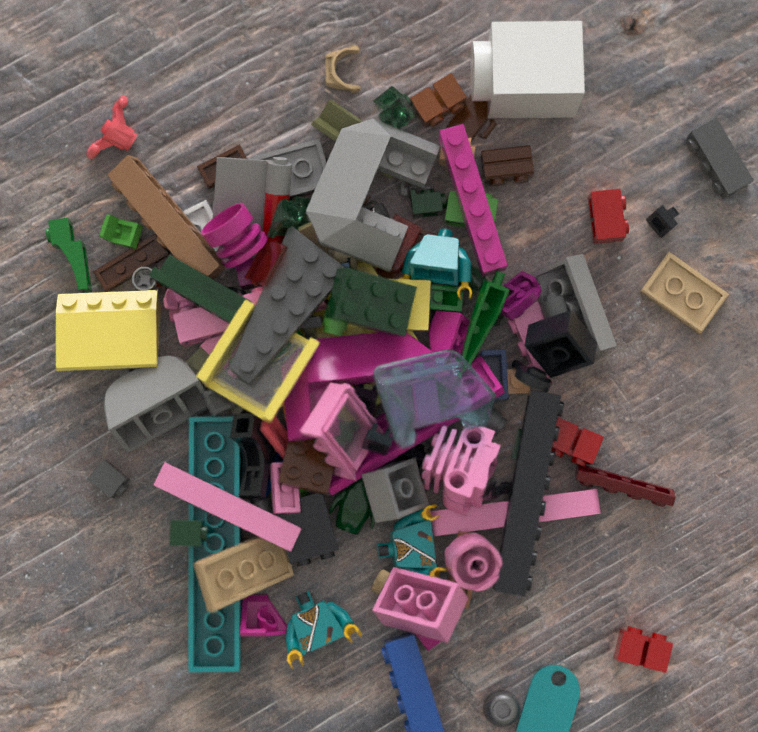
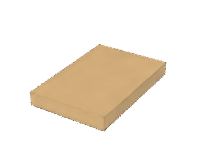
M671 252L666 254L640 290V293L699 335L729 295Z

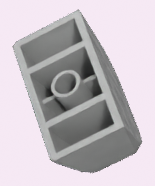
M177 356L158 357L157 367H144L135 370L133 368L119 369L120 378L115 380L107 389L103 400L108 429L126 452L135 450L189 420V417H194L208 409L202 393L206 392L187 363Z

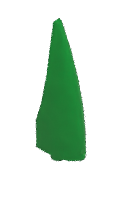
M499 271L495 272L492 282L484 280L465 337L458 374L460 378H463L499 316L510 290L501 286L505 274Z

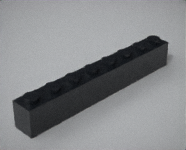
M535 390L528 391L499 551L502 559V568H500L498 574L499 578L493 585V590L525 596L526 591L531 590L533 577L529 576L530 567L535 566L537 551H533L535 541L540 540L542 526H538L539 516H544L546 501H542L544 491L549 489L551 479L550 476H547L548 466H553L555 451H551L552 443L558 439L559 426H556L557 416H562L564 402L560 401L561 395Z

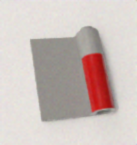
M217 157L213 218L234 204L244 203L253 216L249 225L259 224L261 227L260 231L264 232L268 237L261 250L267 253L279 252L287 233L292 164L288 163V159L284 157H273V161Z

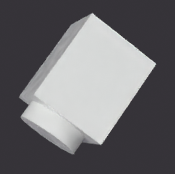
M582 21L492 22L488 41H472V101H488V119L575 118L585 94Z

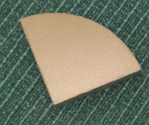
M382 568L370 588L371 591L379 594L390 572Z

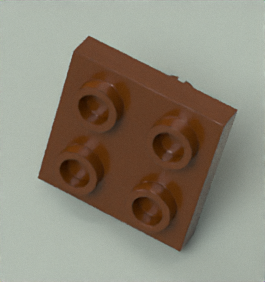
M314 439L288 441L278 484L328 495L335 466L325 462L329 453L319 451L313 447L316 442Z

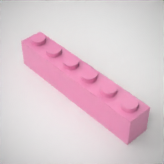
M263 287L254 288L251 290V293L241 296L252 301L256 306ZM326 299L315 312L326 309ZM185 307L180 309L179 313L173 314L179 343L184 347L200 344L208 338L223 335L229 326L227 322L201 307Z

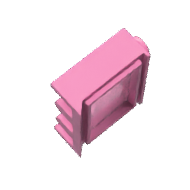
M330 383L300 432L302 435L318 438L313 447L319 451L329 453L325 462L336 467L333 471L335 476L356 481L355 472L369 451L361 448L368 430H371L373 424L377 423V420L368 412L366 405L357 397L354 388L344 383L342 385ZM378 425L376 428L377 432L383 433L382 429Z

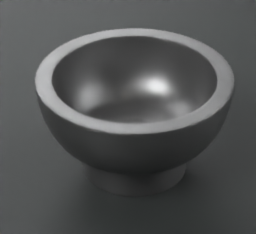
M497 690L486 698L483 709L486 719L491 724L497 727H507L517 720L520 705L517 698L511 692Z

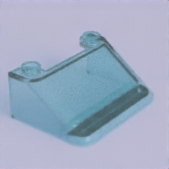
M442 350L380 365L374 369L373 373L393 438L401 449L410 447L415 443L416 433L413 429L457 417L461 419V424L468 429L479 428L488 424L496 394L457 351Z

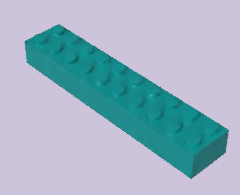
M233 416L189 417V474L242 499L239 496L242 478V453L238 444L230 438ZM189 503V520L204 521V526H208V540L203 541V546H189L188 672H240L242 670V636H240L242 599L215 612H208L193 563L242 543V528Z

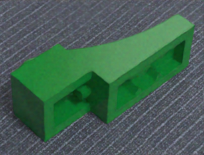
M69 218L49 220V228H46L48 243H51L56 249H61L66 255L73 269L78 290L81 293L92 292L86 244L81 240L75 241L73 223Z

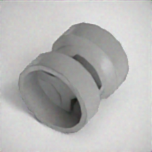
M140 267L132 275V283L139 291L157 290L160 284L149 276L152 271L149 267Z

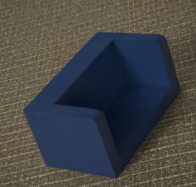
M506 349L480 351L479 356L484 359L505 391L504 394L490 402L507 401L509 393Z

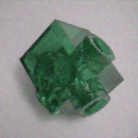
M393 86L373 100L380 111L378 114L379 119L383 123L390 124L395 128L400 129L416 116L411 109L413 103L405 93L401 94Z

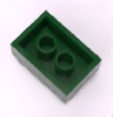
M347 267L337 268L325 318L392 336H405L417 287Z

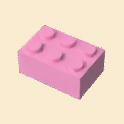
M393 567L372 611L385 626L448 643L468 597L458 583Z

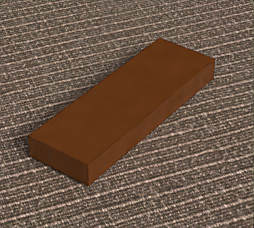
M156 233L137 244L136 249L130 248L93 271L105 292H110L130 280L136 269L151 267L169 256L167 250L157 241Z

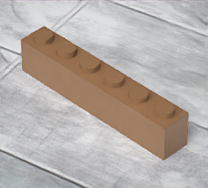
M127 155L108 174L109 178L113 181L111 183L112 187L118 193H123L128 199L126 201L127 205L133 211H138L142 216V223L149 230H153L157 234V241L164 248H168L173 257L213 280L226 269L222 264V258L220 259L216 256L214 248L208 245L199 230L137 157Z

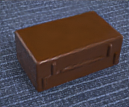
M470 95L466 100V104H464L465 108L455 114L446 128L464 124L467 137L471 138L472 142L477 134L479 137L486 139L497 123L495 120L490 119L489 122L491 123L484 133H479L489 120L488 101H472V96Z

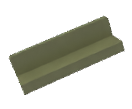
M329 100L320 116L314 119L311 125L336 142L341 129L363 121L333 100ZM381 172L390 179L394 177L384 172Z

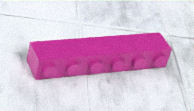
M464 124L440 130L438 139L481 277L495 274L496 271H505L508 265Z

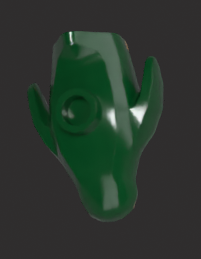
M360 478L342 490L334 498L329 508V514H331L339 505L335 527L359 535L369 516L371 519L370 529H373L375 525L363 478Z

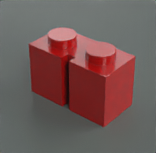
M621 189L591 191L588 196L590 218H594V222H591L593 244L623 241L626 238V234H629L628 219H624L623 210H626L625 195H621Z
M557 417L556 426H559V435L557 441H553L551 451H555V456L562 458L563 454L571 457L572 463L584 468L586 464L592 465L604 436L585 428L579 429L578 425Z
M628 626L627 631L620 629L613 656L615 660L667 673L673 643L666 641L667 636L652 632L651 637L642 635V629Z

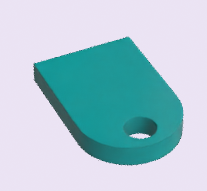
M552 664L536 671L531 678L516 726V732L570 731L580 697V685L576 676L569 669L561 665ZM556 671H561L565 675V681L561 685H554L552 683L551 677Z

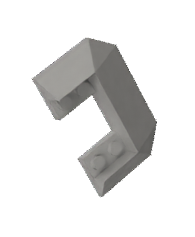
M373 118L341 129L305 212L309 222L313 225L319 244L390 272L408 226L363 208V204L378 170L424 188L440 146Z

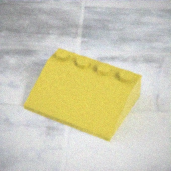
M158 291L58 294L56 307V370L73 371L157 367L161 320Z

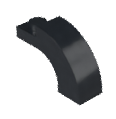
M252 413L233 415L230 438L238 444L243 458L239 496L242 498H265L268 477H271L270 464L275 463L274 447L260 431L262 419Z

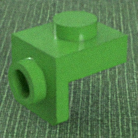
M107 214L99 236L112 244L136 249L143 226L139 223L121 220Z

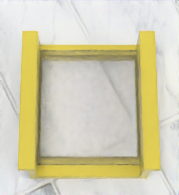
M245 299L196 377L209 389L270 424L320 342L313 338L307 340L296 333L249 386L230 370V365L255 309V305Z

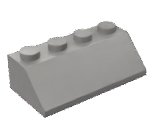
M583 254L565 257L530 274L537 279L542 290L538 298L540 303L544 302L543 297L557 293L558 297L563 296L568 311L572 310L596 340V354L617 346Z

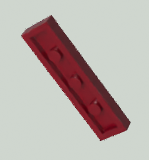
M577 465L575 470L576 480H579V483L585 486H601L610 493H617L619 491L626 493L628 497L635 500H641L642 498L651 500V503L660 507H665L666 505L673 507L676 499L674 490L587 465L585 468Z

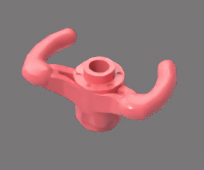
M122 95L112 107V121L106 120L100 130L103 133L102 138L96 141V143H92L88 148L86 154L88 159H94L101 150L113 145L120 150L125 149L128 151L134 143L137 134L134 133V129L125 124L123 108L128 104L127 96Z

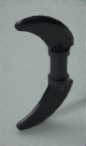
M493 480L485 489L483 499L491 501L503 494L510 493L512 481H504L500 485L495 486L497 480Z

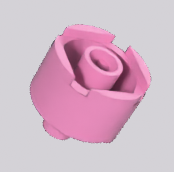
M477 533L461 535L452 541L445 550L446 568L462 588L483 591L494 585L499 578L498 574L500 568H502L501 556L483 536Z

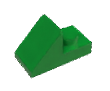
M431 284L430 310H434V313L435 311L462 312L463 291L461 292L460 300L457 294L459 287Z

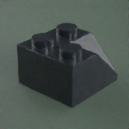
M569 310L529 324L524 346L548 376L553 378L594 364L597 342L575 313Z

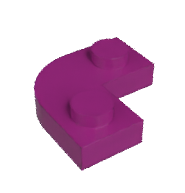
M521 271L503 285L505 288L510 289L508 293L511 295L506 298L500 314L510 320L518 318L539 298L542 289L534 276Z

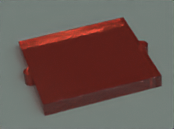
M267 241L259 250L244 278L252 281L254 285L261 284L267 286L288 247L281 245L278 241Z

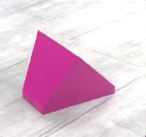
M250 595L243 598L240 636L286 634L287 624L268 598V595Z

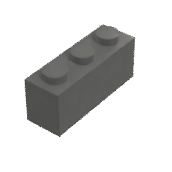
M717 117L691 131L686 137L690 151L693 154L696 153L700 160L701 170L704 174L709 175L714 192L717 195H721L722 199L740 191L754 181Z

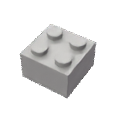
M416 458L393 462L361 474L375 523L399 519L429 506Z

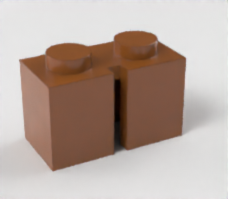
M452 73L433 84L434 89L430 90L427 87L410 98V105L425 128L430 125L435 127L443 122V117L449 113L454 115L465 108L464 104H466L467 96Z

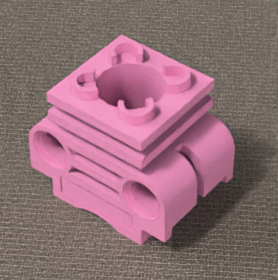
M469 425L464 428L457 445V430L452 429L446 442L448 427L442 426L440 434L435 433L431 443L434 447L432 454L426 455L422 466L424 470L421 478L425 480L424 489L429 490L433 478H435L433 492L439 493L444 481L442 496L444 506L451 511L467 516L471 505L481 509L484 501L485 487L495 472L498 462L496 457L501 445L491 442L495 431L479 425Z

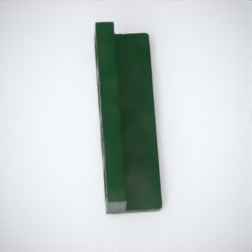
M171 255L167 257L160 270L154 267L149 274L157 283L228 324L231 323L246 299Z

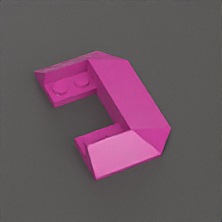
M376 332L316 339L320 342L319 346L285 399L288 441L317 439L302 435L300 431L330 383L358 385L384 382L389 428L391 430L440 425L431 350L407 332L405 336H392ZM298 347L282 365L283 381L303 349ZM337 417L328 430L333 437L339 436Z

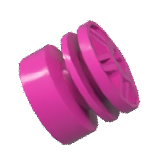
M237 203L226 208L212 218L201 230L202 237L210 247L220 246L216 251V256L220 259L222 258V264L226 268H232L245 262L256 254L268 240L267 235L260 231L261 227L259 224L249 225L253 216L244 203Z

